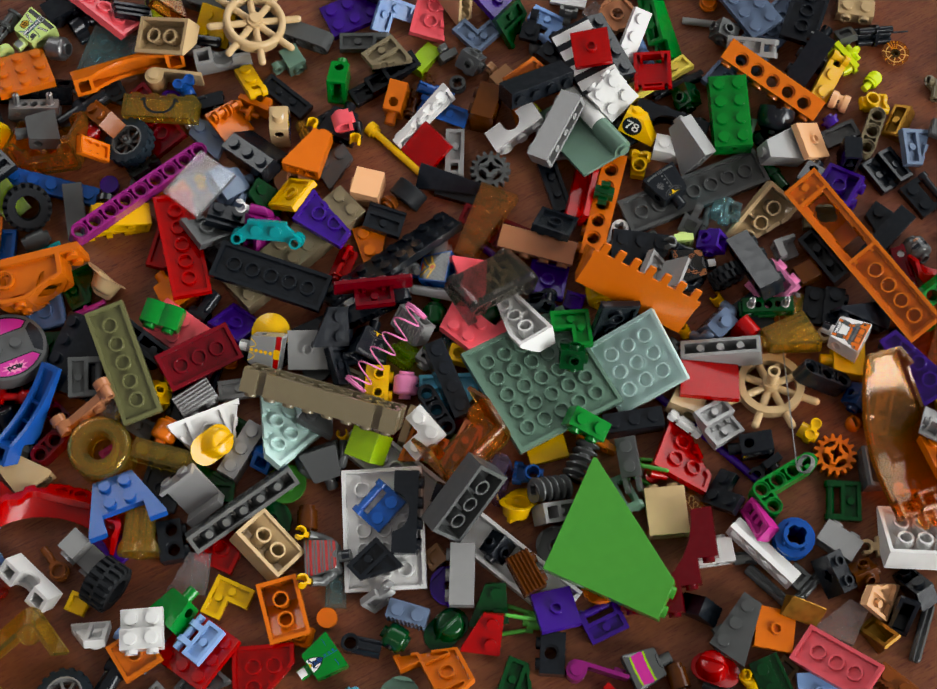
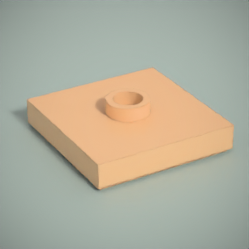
M795 123L791 125L804 160H825L830 157L817 123Z

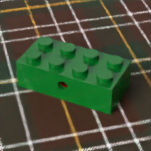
M746 74L708 77L706 87L711 140L716 150L713 155L751 153L753 136Z

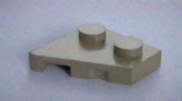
M392 34L361 53V57L372 70L412 63V57Z

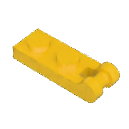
M833 49L810 92L827 103L851 58L847 55L843 56L840 54V51ZM835 60L840 62L838 67L833 65Z
M252 64L234 69L235 76L250 101L256 99L257 96L268 95L266 85L263 84Z

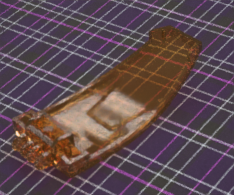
M902 346L871 353L865 357L862 379V417L865 438L876 476L897 522L900 523L917 518L922 529L929 530L931 524L933 527H937V479L916 441L921 436L918 431L924 405L910 368L914 361Z

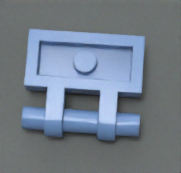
M535 4L533 9L539 10L540 14L537 24H541V29L546 31L545 34L540 32L538 40L545 44L547 41H550V34L565 27L562 25L564 17ZM530 14L527 17L528 22L530 20Z
M199 614L196 619H192L189 622L190 626L183 634L180 633L178 635L177 641L172 646L177 651L186 646L181 653L198 667L226 635L221 628L210 620L204 626L201 625L206 620L202 614ZM196 630H197L198 633H197L196 636L190 641V640H189L190 637H191V636L196 632Z

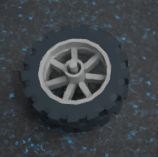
M60 668L57 672L49 673L50 676L45 677L42 680V684L37 688L58 689L61 687V689H66L64 685L71 684L69 689H75L76 686L79 689H94L89 678L82 671H76L75 668Z

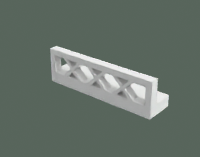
M741 517L725 532L786 590L802 574L768 542L757 541L750 527Z

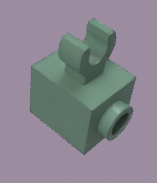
M295 43L293 44L295 46L293 51H289L286 48L279 51L281 61H275L271 64L275 75H279L284 70H287L292 77L303 73L307 69L306 60Z

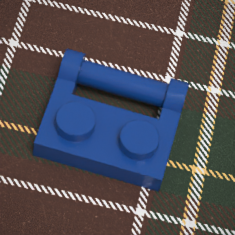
M379 478L372 490L352 509L378 533H381L407 502ZM383 489L386 492L384 497L366 514L364 509Z

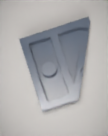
M910 128L898 130L903 166L919 167L923 165L925 152L929 146L927 144L928 130Z

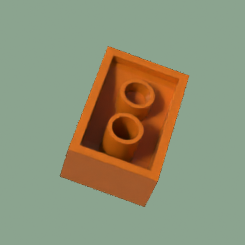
M296 573L255 585L270 645L311 634L302 592L298 588L299 581L296 580Z

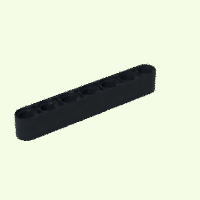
M408 288L394 289L395 306L356 310L355 303L348 307L349 329H353L395 310L400 304L410 302L412 297ZM323 315L291 330H317L323 320Z

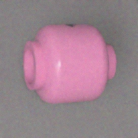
M399 371V374L394 376L393 393L399 395V399L411 400V396L417 395L419 377L415 375V372Z

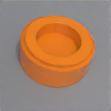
M325 607L318 612L317 622L320 627L331 629L337 624L338 616L332 608Z

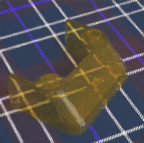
M37 607L23 609L0 630V659L20 642L29 646L36 644L40 640L50 656L67 655L69 650Z

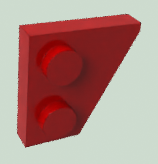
M484 611L465 642L461 645L460 652L500 656L504 614Z

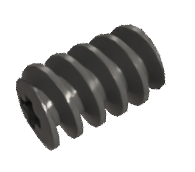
M578 439L576 446L572 449L573 453L569 455L570 460L566 461V467L563 468L562 473L567 475L572 482L581 485L582 480L580 478L585 477L583 471L588 470L589 466H587V463L590 464L592 461L590 457H597L594 449L600 450V448L596 444L589 443L584 439Z
M565 474L533 477L527 485V496L532 503L570 499L573 495L572 481Z

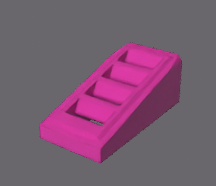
M751 497L740 510L757 541L769 542L779 531L777 524L754 497Z

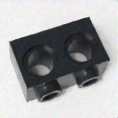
M180 518L155 522L160 562L164 566L188 562L187 555H191L189 543L185 541L184 533L188 531L186 523L183 524ZM171 528H177L175 535H168V531ZM179 547L180 552L177 555H170L173 548Z

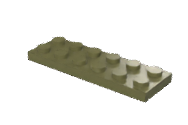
M119 300L84 314L104 372L115 394L114 400L123 425L128 426L164 412L124 301Z

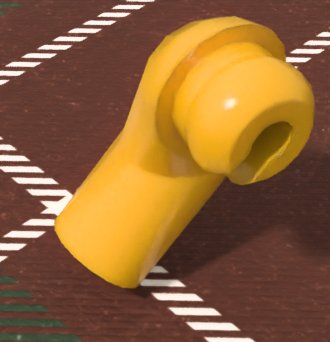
M743 669L739 674L740 682L746 689H758L752 672L749 669Z

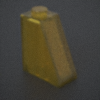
M804 311L761 328L760 333L762 347L766 348L769 354L819 352L823 342Z

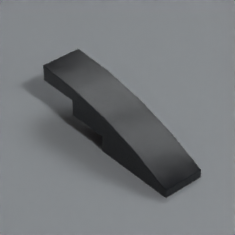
M412 50L407 52L412 57V63L380 68L379 71L364 78V83L348 91L357 108L386 92L390 78L402 81L421 66Z
M901 205L873 236L887 251L900 237L902 232L916 219V216ZM864 244V245L857 251L856 254H858L861 250H863L867 245Z

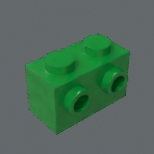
M578 405L569 407L561 425L567 427L569 432L582 435L587 442L592 444L604 442L612 425Z

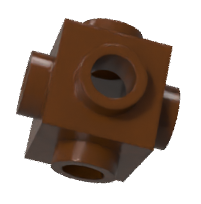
M869 557L848 565L858 586L855 588L858 593L864 591L866 585L881 584L879 577L881 570L878 564L873 563Z

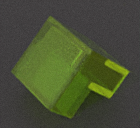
M400 339L397 344L393 343L391 346L396 356L387 354V360L402 371H409L416 363L415 356L420 350L410 345L407 341ZM389 348L388 352L394 354L392 350Z

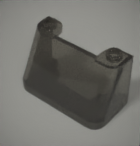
M502 248L494 256L457 275L454 273L447 277L444 290L467 325L470 326L477 322L476 316L481 313L483 315L486 314L489 308L517 293L520 296L524 292L527 296L534 292L539 278L512 250Z

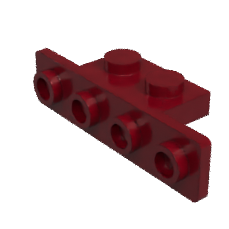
M400 273L393 276L381 275L373 278L341 279L333 282L334 295L354 293L356 310L395 306L394 289L412 287L413 277L412 274Z

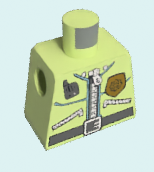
M30 7L14 28L19 39L13 46L20 53L27 46L31 49L43 48L44 43L49 37H59L60 35L56 26Z

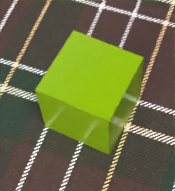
M354 425L344 454L371 464L383 466L393 438L381 435L373 430H363L359 426Z

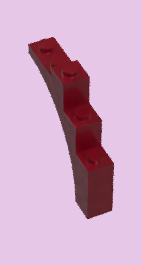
M711 506L690 509L691 528L689 541L681 561L671 574L675 580L674 587L677 588L673 600L669 598L666 605L669 607L666 616L669 615V618L682 617V613H686L682 588H686V591L697 590L698 586L703 585L699 561L703 560V563L715 562L716 558H719ZM620 605L621 611L627 613V616L639 614Z

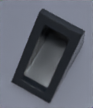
M684 592L686 613L682 614L714 628L722 608L706 596Z
M900 595L895 599L887 626L906 637L921 606V602Z

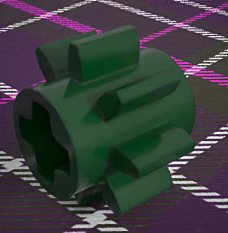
M602 180L601 185L596 184L593 198L598 199L597 204L606 206L607 201L612 202L615 188L610 187L611 182Z

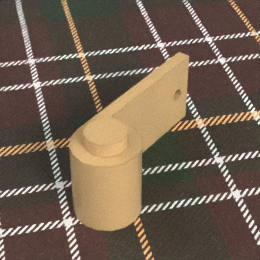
M151 67L145 72L147 85L154 94L163 93L167 88L168 82H173L175 79H183L186 74L193 75L194 85L204 86L205 84L201 72Z

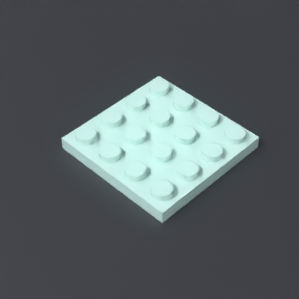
M653 308L593 342V347L590 348L623 399V402L616 406L618 412L635 410L690 379Z

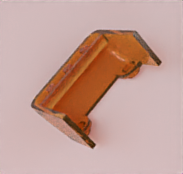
M471 386L467 388L475 400V403L469 408L467 413L471 424L442 450L437 444H431L427 447L415 438L411 440L423 459L445 482L449 480L468 452L489 461L509 442L511 437L509 429L490 399Z

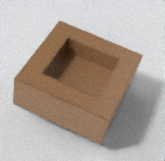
M435 543L426 551V563L431 571L435 572L448 562L446 561V553L439 543Z

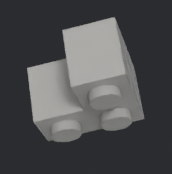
M76 527L58 544L62 549L60 554L72 565L77 563L81 567L79 572L84 577L101 559L106 557Z

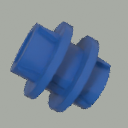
M790 517L777 525L779 531L772 538L771 544L788 561L803 559L813 549L815 533L807 521L801 518ZM787 535L796 536L799 543H791Z

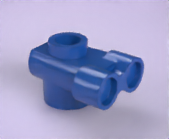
M186 74L183 79H175L172 82L174 90L179 92L182 100L197 96L193 88L195 84L193 75Z
M515 461L512 484L521 485V483H528L532 478L530 477L531 474H536L537 477L544 476V469L536 464L524 465V462Z

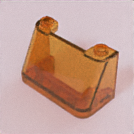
M84 111L72 113L69 118L71 126L58 128L61 144L56 149L29 148L28 139L16 140L14 129L3 147V151L16 164L17 168L45 175L79 170L84 164L85 157L76 154L77 135L83 134L87 136L88 118ZM25 120L19 121L15 128L26 127Z

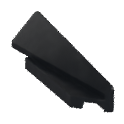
M424 163L420 164L416 187L421 190L434 191V197L463 205L469 203L486 211H490L496 205L503 202L506 203L509 200L508 192Z

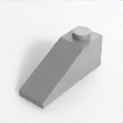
M574 499L542 503L532 507L534 527L564 522Z

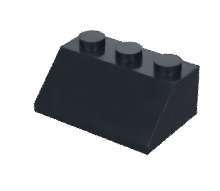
M252 130L234 132L221 145L228 159L251 173L254 177H259L267 183L283 169L281 162L287 155V153Z

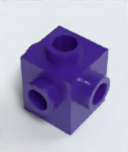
M720 228L699 230L696 248L702 250L703 255L706 257L723 255L726 252V239L728 237Z

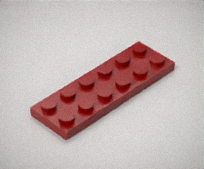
M191 191L152 197L173 301L212 294L203 249H198L179 224L180 218L196 219Z

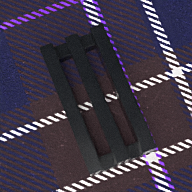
M115 0L111 4L115 18L140 21L141 16L151 17L148 5Z

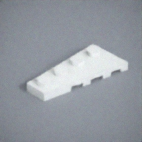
M444 83L438 87L408 123L395 134L393 142L400 149L425 121L430 124L456 99Z

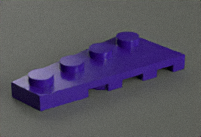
M897 330L880 339L879 341L888 355L899 358L898 370L923 407L936 400L937 366Z

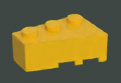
M104 203L91 205L89 213ZM144 203L96 237L107 236V239L113 238V234L125 233V236L149 232L152 225L149 203ZM105 212L107 215H113L111 212ZM91 222V223H90V224L93 225V226H97V225H98V224L95 223V222Z

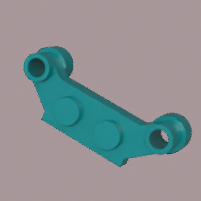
M248 218L244 226L235 228L231 234V242L235 245L245 242L246 239L286 242L291 249L296 250L301 248L306 241L305 235L302 232H294L287 225V221Z

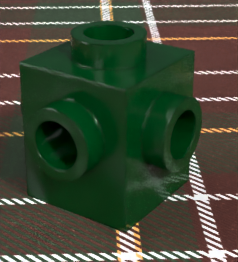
M684 81L670 91L674 100L673 104L679 111L691 113L702 104L700 92L695 84Z
M578 342L560 343L559 369H566L569 372L583 371L584 364L588 363V352H585L584 345Z

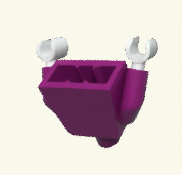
M236 199L237 203L243 204L240 208L234 207L237 212L249 211V213H245L244 225L247 223L248 218L283 221L265 206L252 203L247 205L243 199ZM246 239L243 242V247L259 252L271 241Z

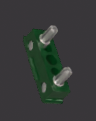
M793 296L771 297L765 301L761 297L742 298L738 302L739 317H743L746 314L750 317L759 318L794 315Z

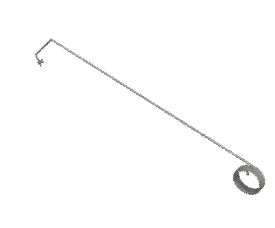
M794 292L791 295L793 296L795 294L796 298H801L800 294L797 292ZM778 316L783 350L790 420L792 427V437L794 444L793 446L796 461L795 463L796 468L800 473L808 474L814 469L815 460L812 456L808 454L802 455L798 459V462L796 459L783 339L781 332L782 330L780 316ZM810 457L809 468L801 471L800 466L803 467V460Z

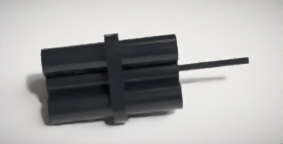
M869 25L863 28H853L858 35V40L855 41L856 46L877 47V45L890 44L891 34L908 32V30L893 32L892 25Z

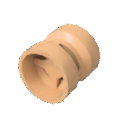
M834 90L827 107L838 109L840 113L844 114L851 96L841 95L839 91Z

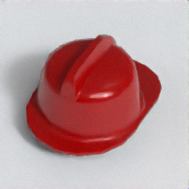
M716 650L699 653L691 661L693 675L704 682L721 688H732L740 680V671L737 665Z

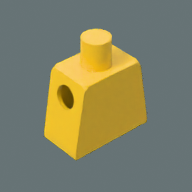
M865 344L855 363L831 349L829 354H819V363L844 372L853 381L862 382L866 377Z

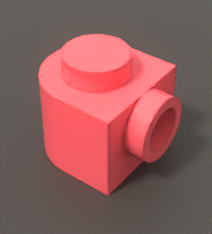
M348 108L334 111L331 115V120L336 133L354 130L352 123L356 121L353 111L349 112Z

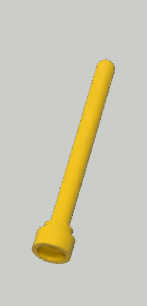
M374 121L370 122L365 127L364 133L368 137L376 138L418 176L419 167L381 133L379 125Z

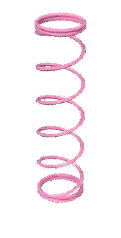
M407 302L405 304V307L410 316L416 322V324L400 317H394L393 319L396 327L405 339L390 332H382V337L394 354L379 347L370 346V351L372 355L377 360L382 369L366 361H358V365L361 371L364 373V375L367 377L370 383L363 381L352 375H346L345 379L360 392L365 393L366 390L352 378L357 379L365 384L372 385V381L365 373V371L362 369L360 362L368 364L381 371L384 370L383 365L377 359L371 348L373 347L392 356H396L395 351L387 342L383 333L390 334L403 341H408L405 334L397 325L395 319H400L416 327H420L417 320L409 311L410 309L417 316H419L423 320H426L425 318H427V316L412 303Z

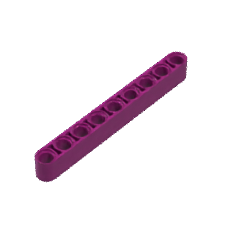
M201 142L193 143L71 226L69 241H77L82 246L152 199V197H155L204 162L207 147ZM150 182H156L158 185H153ZM120 202H126L128 205H123ZM105 212H111L113 215H107ZM91 222H95V223H97L98 225H97V226H93V225H91L90 223H91ZM74 233H81L83 236H76Z

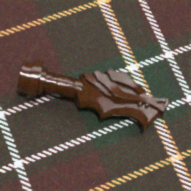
M428 72L424 73L422 79L420 78L413 83L410 94L412 102L404 110V117L407 120H410L416 114L417 106L421 103L420 98L423 93L416 91L419 81L422 80L428 84L435 83Z

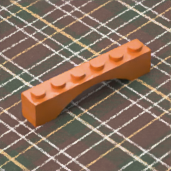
M135 53L69 73L77 96L82 97L96 93L103 87L120 79L145 73L151 67L180 69L186 67L184 56Z

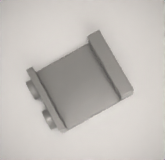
M193 462L187 467L185 465L182 466L172 478L167 477L161 483L159 493L161 497L168 493L188 514L187 524L191 528L221 508L225 497Z

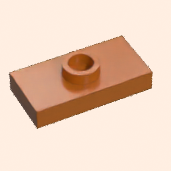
M80 134L77 135L76 154L106 164L110 162V144Z

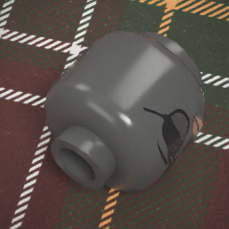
M912 235L903 242L907 255H913L921 264L929 260L931 246L923 237Z

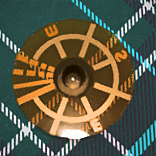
M890 41L884 45L882 56L887 63L900 66L908 60L909 50L900 41Z

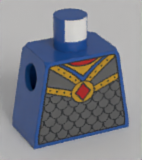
M451 250L425 255L420 266L421 273L419 275L411 273L413 279H418L422 286L453 289L456 270L453 262L450 263L449 257L455 256V254Z

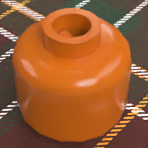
M165 416L156 421L151 430V435L155 438L154 442L165 447L166 444L173 445L177 438L166 428V425L177 420Z

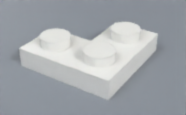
M422 405L417 406L405 417L418 433L405 443L403 447L417 462L447 436Z

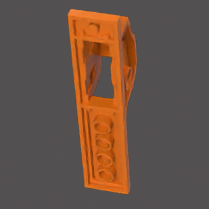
M815 167L784 192L808 223L911 343L937 323V310ZM819 204L832 205L837 214L836 221H820L815 211L816 206ZM859 236L867 246L851 258L843 248Z
M77 241L1 259L0 308L7 314L29 316L33 312L40 311L62 292L65 293L74 286L71 266H81L85 262H89V254ZM48 286H57L53 289H45Z

